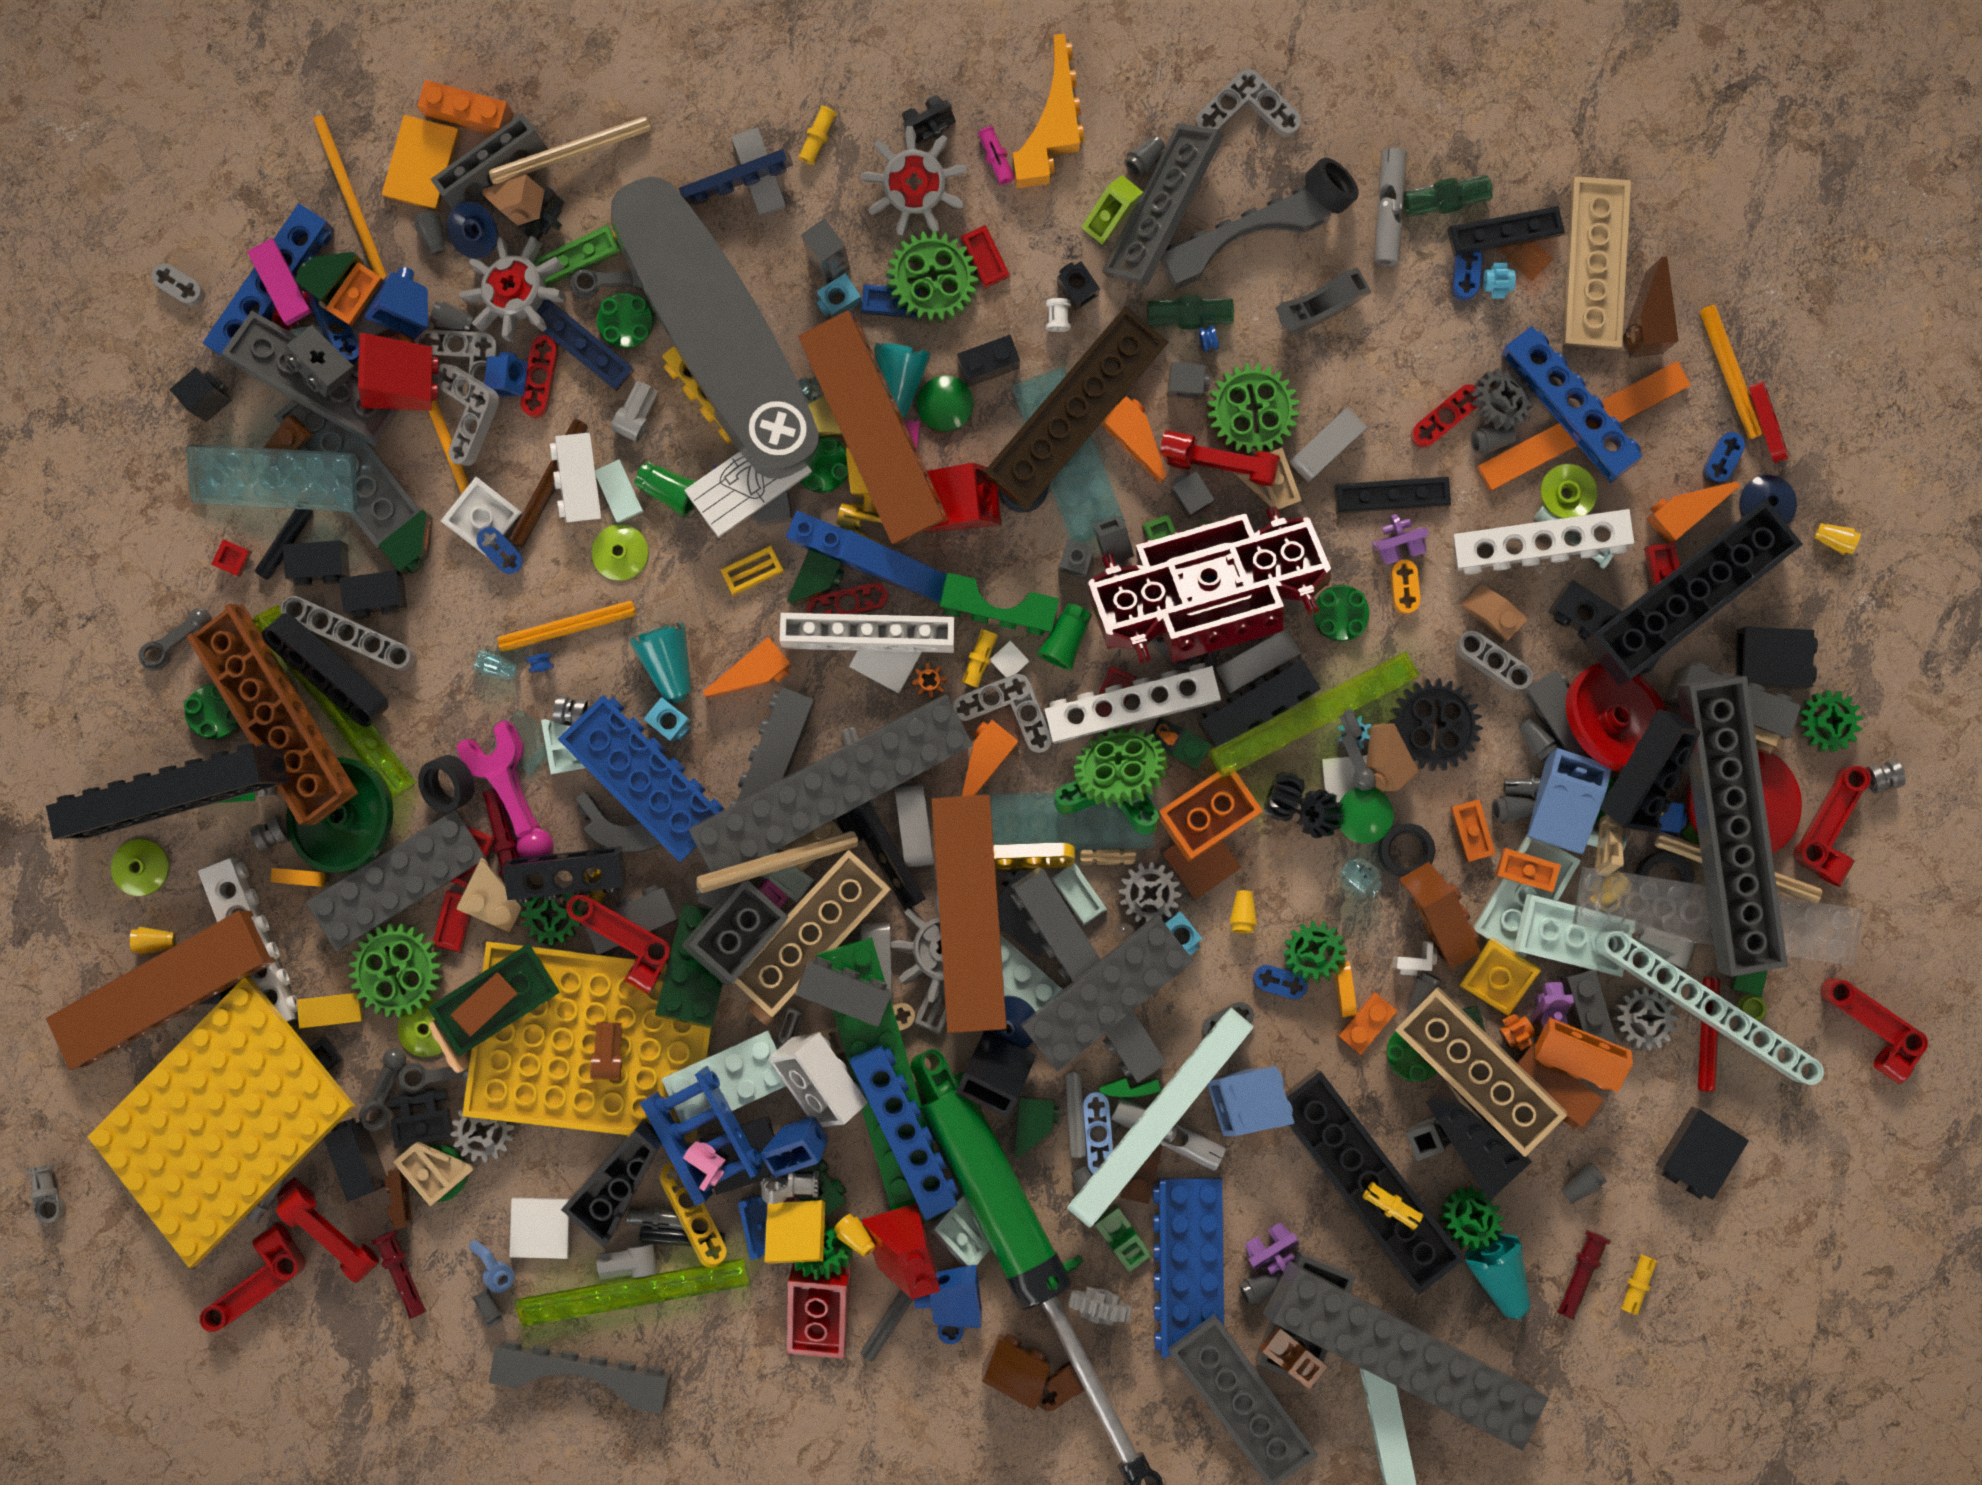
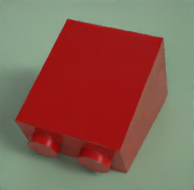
M360 333L358 391L362 408L432 411V401H438V384H433V374H438L439 359L438 357H433L432 347Z
M972 462L927 471L949 520L941 522L923 532L934 533L1002 525L998 487L983 475L987 468L986 466Z
M918 1203L862 1219L864 1228L876 1245L872 1253L877 1268L912 1300L940 1292L933 1249Z

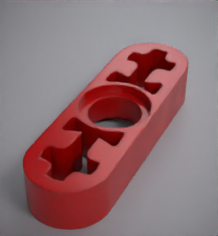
M547 335L538 336L533 340L528 358L524 396H521L520 406L531 418H540L545 415L551 396L559 348L556 342ZM545 343L552 349L551 352H546L544 361L550 363L549 366L543 363H535V360L542 361V353L538 348L544 347ZM539 369L545 370L547 372L546 381L542 384H535L532 381L533 373ZM531 387L538 391H544V394L538 392L537 400L541 403V406L535 407L534 411L527 405L528 402H533L535 393L530 390Z
M1761 381L1750 385V393L1773 462L1778 463L1789 459L1785 441L1765 382Z
M1467 384L1462 386L1419 421L1411 431L1413 443L1421 448L1431 446L1473 412L1477 407L1472 406L1470 402H1467L1460 409L1456 405L1464 398L1463 392L1466 395L1470 394L1476 388L1475 385ZM1440 410H1451L1454 414L1453 422L1449 424L1443 423L1439 419ZM1434 422L1437 428L1429 434L1431 440L1427 438L1421 440L1419 438L1421 433L1419 428L1426 430Z
M870 583L813 597L809 600L806 610L807 613L817 614L812 613V609L816 608V603L821 602L823 606L831 605L829 599L835 598L834 605L838 614L858 615L883 608L888 601V593L883 585ZM872 589H876L878 593H883V596L879 598V603L874 604L873 600L864 601L866 607L860 608L861 602L857 592L862 591L863 597L870 596ZM845 595H851L856 600L855 607L850 611H845L839 606L840 599ZM825 610L823 614H833V610Z

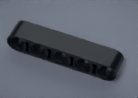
M282 613L262 630V639L275 653L360 726L369 727L388 709V701L382 693L292 615Z

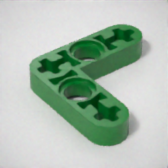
M1076 781L1063 785L1055 791L1054 805L1056 810L1062 814H1072L1096 804L1094 798L1088 800L1086 793H1081ZM1144 793V801L1139 800L1132 806L1124 801L1120 809L1138 833L1147 835L1157 830L1159 813L1146 793ZM1140 811H1142V815H1143V817H1144L1145 819H1142V820H1141V812H1140Z

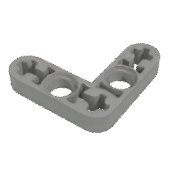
M1246 69L1241 71L1199 112L1195 126L1204 127L1203 118L1209 120L1215 114L1216 109L1219 115L1214 119V127L1212 128L1208 125L1206 128L1218 129L1220 131L1248 104L1282 137H1292L1300 128L1301 117L1256 71ZM1243 79L1245 81L1252 79L1254 81L1253 89L1249 86L1246 87L1240 96L1238 91L1242 88ZM1232 97L1236 101L1235 108L1232 110L1224 109L1220 104L1222 98ZM1263 97L1273 98L1276 106L1272 110L1262 108L1260 100ZM1279 108H1283L1281 114H1278L1276 119H1274L1273 116L1277 114ZM1283 118L1286 120L1292 118L1294 120L1292 123L1293 128L1289 125L1284 128L1282 126Z
M426 329L414 340V343L422 345V342H427L428 337H431L434 342L443 343V352H441L442 348L439 345H430L433 350V357L470 360L469 375L476 378L475 374L478 369L486 367V361H477V358L483 360V351L478 346L483 345L484 340H487L492 346L486 349L485 357L499 356V345L496 339L490 334L483 332ZM455 338H461L464 341V348L459 352H452L449 347L450 342Z
M440 364L438 374L433 375L434 384H438L440 390L466 406L450 445L449 457L454 464L470 466L478 457L498 408L499 397L495 390L462 369L453 365ZM448 376L451 379H454L453 383L449 382L448 378L446 377ZM468 382L469 392L464 396L463 386ZM479 395H481L486 401L484 402L481 399L477 398ZM476 420L477 429L472 434L471 423Z
M1023 674L1011 675L961 695L952 704L959 719L962 721L971 720L1011 704L1029 749L1033 752L1041 753L1048 750L1051 746L1052 737L1032 685ZM1016 678L1019 682L1024 681L1026 683V687L1022 689L1023 694L1018 695L1017 691L1008 693L1011 699L1005 701L1004 692L999 687V684L1005 683L1006 689L1014 685L1013 680ZM988 689H995L999 693L1000 699L996 705L991 706L985 703L983 695ZM978 694L979 703L984 708L983 711L979 712L978 706L969 710V716H966L964 712H958L957 708L961 706V700L971 703L976 701L973 695ZM1032 705L1035 707L1037 716L1033 721L1022 719L1020 712L1023 706ZM1039 721L1042 722L1043 726L1037 727L1040 735L1047 736V740L1044 741V747L1040 748L1038 744H1032L1031 740L1035 738L1033 730L1027 732L1025 726H1033Z

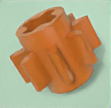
M926 663V670L921 672L919 669H915L919 678L912 681V685H920L919 696L925 691L929 693L930 699H933V692L938 690L940 693H944L940 683L946 682L947 677H939L940 666L932 670L929 663ZM932 674L935 675L936 685L934 687L932 685L927 686V688L924 687L923 677L925 675L927 677H931Z
M1513 1014L1502 1020L1505 1027L1499 1029V1032L1509 1049L1516 1046L1517 1050L1522 1051L1533 1045L1529 1038L1536 1034L1526 1016L1519 1019L1517 1014Z

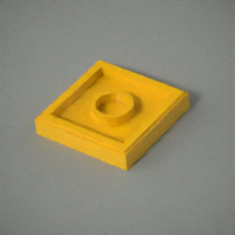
M1491 937L1460 981L1459 986L1509 1017L1541 972V968Z
M817 1200L777 1204L767 1203L764 1262L775 1264L823 1261L826 1202Z

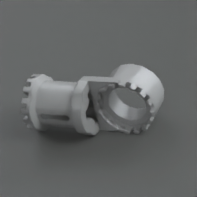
M54 1164L26 1170V1174L30 1175L33 1192L30 1194V1198L33 1203L34 1216L41 1223L56 1222L65 1213L64 1201L59 1198L58 1189L54 1188L51 1171L54 1169ZM48 1201L53 1202L57 1208L56 1214L52 1218L47 1217L43 1212V1207Z
M814 1171L813 1174H795V1172H791L788 1176L773 1178L772 1175L770 1178L766 1177V1180L763 1179L761 1182L762 1199L767 1203L777 1204L784 1202L787 1197H794L795 1194H807L818 1197L819 1171Z

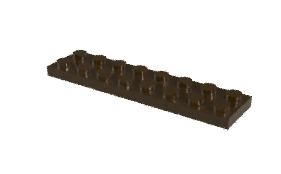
M1125 306L986 468L983 475L1027 511L1169 342Z

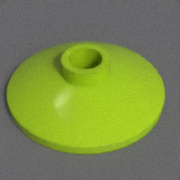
M1562 464L1554 467L1545 475L1541 483L1540 494L1546 509L1554 516L1563 519L1588 514L1597 500V486L1591 474L1584 468L1574 464ZM1562 490L1569 492V499L1562 496Z
M616 524L605 528L597 535L592 545V560L595 567L603 576L611 580L625 581L634 578L644 569L648 560L649 550L644 536L637 529L628 525ZM617 546L623 547V553L620 556L614 555V549Z
M134 839L124 843L115 852L111 862V874L115 884L125 893L134 896H145L157 891L166 881L169 872V861L165 851L157 843L147 839ZM135 862H138L140 870L135 873L132 866Z
M424 1000L425 1008L419 1009L415 1006L416 1013L409 1015L405 1010V1015L399 1018L397 1027L399 1040L408 1052L418 1057H433L443 1052L439 1043L433 1038L429 1023L435 1020L428 1009L430 1005L436 1002L434 1000ZM421 1024H426L429 1028L426 1035L422 1034L419 1030Z

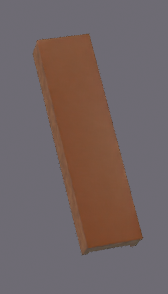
M847 310L798 335L891 543L899 545L916 534L941 522L948 521L947 514L857 316Z
M228 603L222 613L195 634L190 633L186 636L250 744L253 743L255 746L269 744L270 748L282 749L289 783L276 787L299 825L312 824L314 826L358 794L274 653L262 639L260 630L244 604Z
M990 794L933 798L932 813L947 1033L1006 1029Z
M239 910L47 1017V1023L69 1070L88 1067L198 1006V1004L236 985L243 978L250 977L275 963L274 957L269 956L251 918L254 916L252 911Z

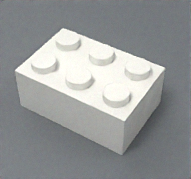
M820 1032L792 1037L768 1058L808 1117H816L822 1127L846 1124L868 1103L863 1096L862 1088L853 1082L847 1073L846 1065L836 1057L831 1050L830 1042Z

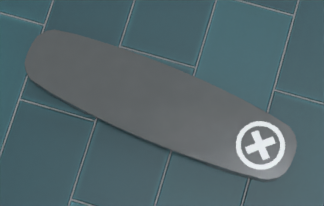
M646 177L625 185L616 192L611 203V224L620 249L636 284L644 290L674 347L714 407L716 420L741 454L759 474L767 478L781 479L803 470L812 462L816 455L819 432L809 405L788 361L744 283L710 232L670 182L662 178Z

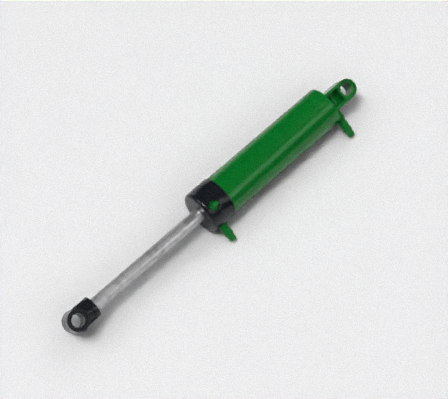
M929 1049L913 1057L910 1068L927 1101L919 1109L991 1247L1017 1304L1023 1310L1042 1305L1121 1460L1118 1468L1124 1478V1485H1141L1142 1479L1145 1480L1146 1485H1163L1161 1476L1158 1472L1151 1469L1144 1453L1136 1452L1057 1298V1295L1071 1285V1278L1068 1273L1082 1264L1083 1258L1077 1255L1062 1263L1057 1251L1051 1245L980 1104L956 1093V1089L965 1071L953 1075L944 1055L937 1049ZM925 1058L931 1062V1070L926 1068Z

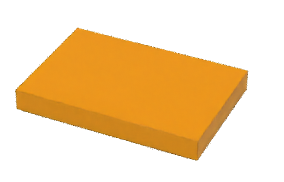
M404 115L381 195L387 199L438 211L442 196L431 181V178L451 165L460 134L459 129Z

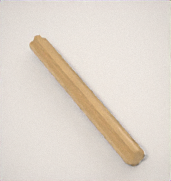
M641 117L490 169L489 176L493 184H499L649 132L651 130L650 124L646 117Z
M854 831L845 832L698 876L696 885L701 893L709 892L858 846V837Z
M1666 833L1658 834L1655 841L1657 848L1673 852L1702 864L1700 845ZM1775 872L1777 891L1811 903H1818L1822 896L1821 888Z

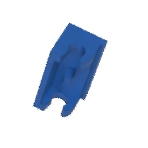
M762 1194L742 1198L738 1202L750 1260L758 1259L765 1255L767 1203L762 1199Z

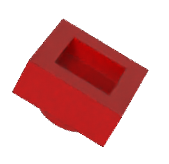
M223 539L211 565L241 577L252 551Z

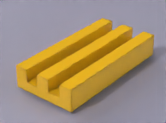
M772 545L720 569L733 596L784 572ZM770 554L771 559L730 578L729 573ZM775 565L776 567L741 585L734 586V583L769 566Z

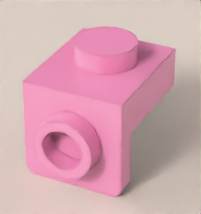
M696 1141L683 1157L684 1160L707 1174L699 1187L702 1191H705L710 1185L715 1187L724 1174L721 1167L726 1160L717 1155L715 1150L706 1143Z

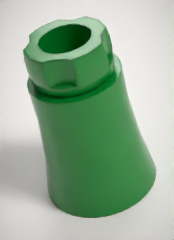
M650 462L642 464L634 480L636 487L667 505L683 518L687 517L695 507L684 490L694 484L696 480L683 477Z
M1068 603L1063 614H1060L1052 632H1050L1036 654L1044 661L1058 668L1072 671L1080 645L1088 630L1087 625L1091 620L1092 614L1083 607Z

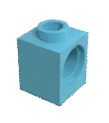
M846 273L817 291L819 301L816 304L825 317L830 315L833 318L847 310L851 311L862 304L860 294ZM837 293L844 295L845 299L842 303L836 305L830 302L832 295Z
M662 697L644 718L648 724L673 743L676 739L681 741L691 729L688 725L692 720ZM669 714H674L677 718L676 726L672 729H665L663 719Z
M1178 911L1164 922L1173 934L1178 928H1185L1188 931L1189 938L1186 943L1181 945L1189 955L1200 948L1198 942L1203 938L1181 911Z

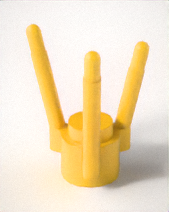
M841 504L837 516L838 526H842L847 531L851 530L890 548L855 529V527L860 528L862 526L863 520L882 523L880 517L864 514L863 505Z

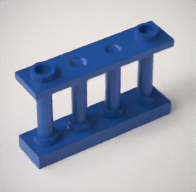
M708 1066L703 1067L695 1074L698 1082L667 1098L661 1097L657 1091L640 1102L695 1206L705 1202L713 1192L712 1185L705 1191L699 1189L707 1175L683 1159L689 1149L684 1140L686 1133L716 1118L719 1119L726 1133L706 1144L717 1151L732 1143L740 1158L721 1168L724 1174L719 1182L746 1169L749 1177L752 1178L762 1169V1160L758 1151L754 1148L752 1149L719 1088L720 1081L717 1075L710 1071ZM704 1092L712 1107L680 1124L675 1123L670 1114L671 1108Z

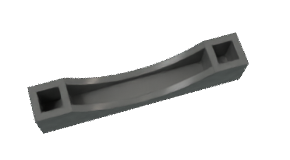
M1304 185L1294 190L1292 196L1285 199L1279 196L1270 200L1265 208L1260 210L1252 208L1242 213V218L1233 222L1231 219L1220 222L1215 226V230L1208 233L1205 230L1197 232L1190 237L1188 242L1181 245L1179 242L1168 245L1160 261L1173 290H1177L1199 280L1213 257L1227 244L1241 236L1265 230H1286L1303 234L1326 224L1331 213L1315 200L1308 187Z
M505 1340L504 1343H500L495 1347L488 1383L518 1388L529 1381L544 1376L557 1374L580 1375L597 1380L610 1387L632 1409L662 1414L665 1409L671 1373L665 1372L663 1367L648 1366L647 1369L636 1367L635 1362L626 1360L619 1361V1364L607 1362L608 1358L598 1355H591L589 1359L579 1357L578 1352L571 1350H562V1353L550 1352L551 1348L543 1345H534L533 1348L523 1347L522 1342L516 1340Z

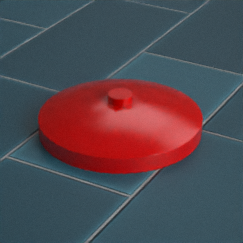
M1600 663L1586 668L1573 679L1568 688L1565 703L1569 726L1581 747L1603 766L1619 772L1628 762L1635 749V745L1641 740L1651 718L1657 713L1658 709L1667 711L1657 691L1640 674L1619 687Z
M1758 751L1773 854L1786 845L1797 830L1802 812V797L1798 782L1784 761L1772 752L1767 754ZM1689 781L1686 806L1691 825L1698 835L1691 781Z

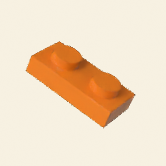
M357 262L325 309L352 327L384 280Z
M1480 799L1450 807L1466 862L1495 855V849Z
M1503 848L1495 876L1553 893L1561 865Z
M1373 992L1357 1011V1015L1350 1019L1337 1036L1361 1055L1395 1015L1397 1010L1376 992Z

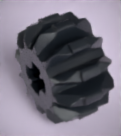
M1282 771L1278 773L1266 796L1264 803L1265 814L1278 821L1287 822L1291 820L1303 797L1305 789L1304 780L1290 772Z
M1325 789L1305 793V798H1301L1300 801L1301 809L1296 810V813L1300 814V819L1296 823L1303 825L1302 833L1311 834V837L1322 838L1334 835V830L1342 828L1338 819L1345 817V815L1339 812L1344 804L1336 802L1337 795L1329 793Z

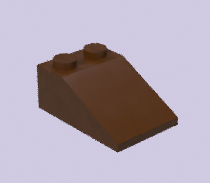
M1667 256L1661 257L1645 273L1626 328V333L1623 335V345L1625 350L1629 352V358L1663 354L1679 341Z
M1007 1333L1005 1337L998 1334L982 1364V1382L1035 1411L1050 1370V1361L1046 1360L1048 1356L1036 1348H1032L1031 1351L1021 1346L1022 1341Z

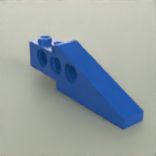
M796 510L786 534L788 542L807 550L812 549L840 561L844 566L939 603L945 573L851 530L847 531Z

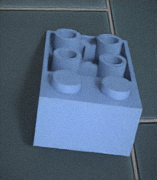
M1559 748L1555 749L1545 760L1527 837L1583 854L1605 797L1612 769L1603 766L1596 760Z
M1277 1066L1235 1070L1212 1078L1208 1083V1089L1223 1137L1238 1136L1294 1124L1292 1117L1293 1109L1287 1100L1283 1087L1284 1079Z

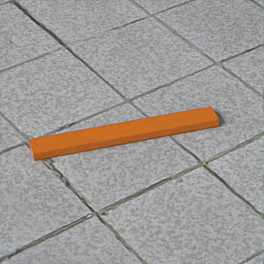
M1676 361L1601 401L1606 413L1622 423L1688 388L1691 384L1679 362ZM1585 421L1590 429L1599 428L1595 421ZM1558 423L1478 465L1477 469L1491 492L1578 445Z

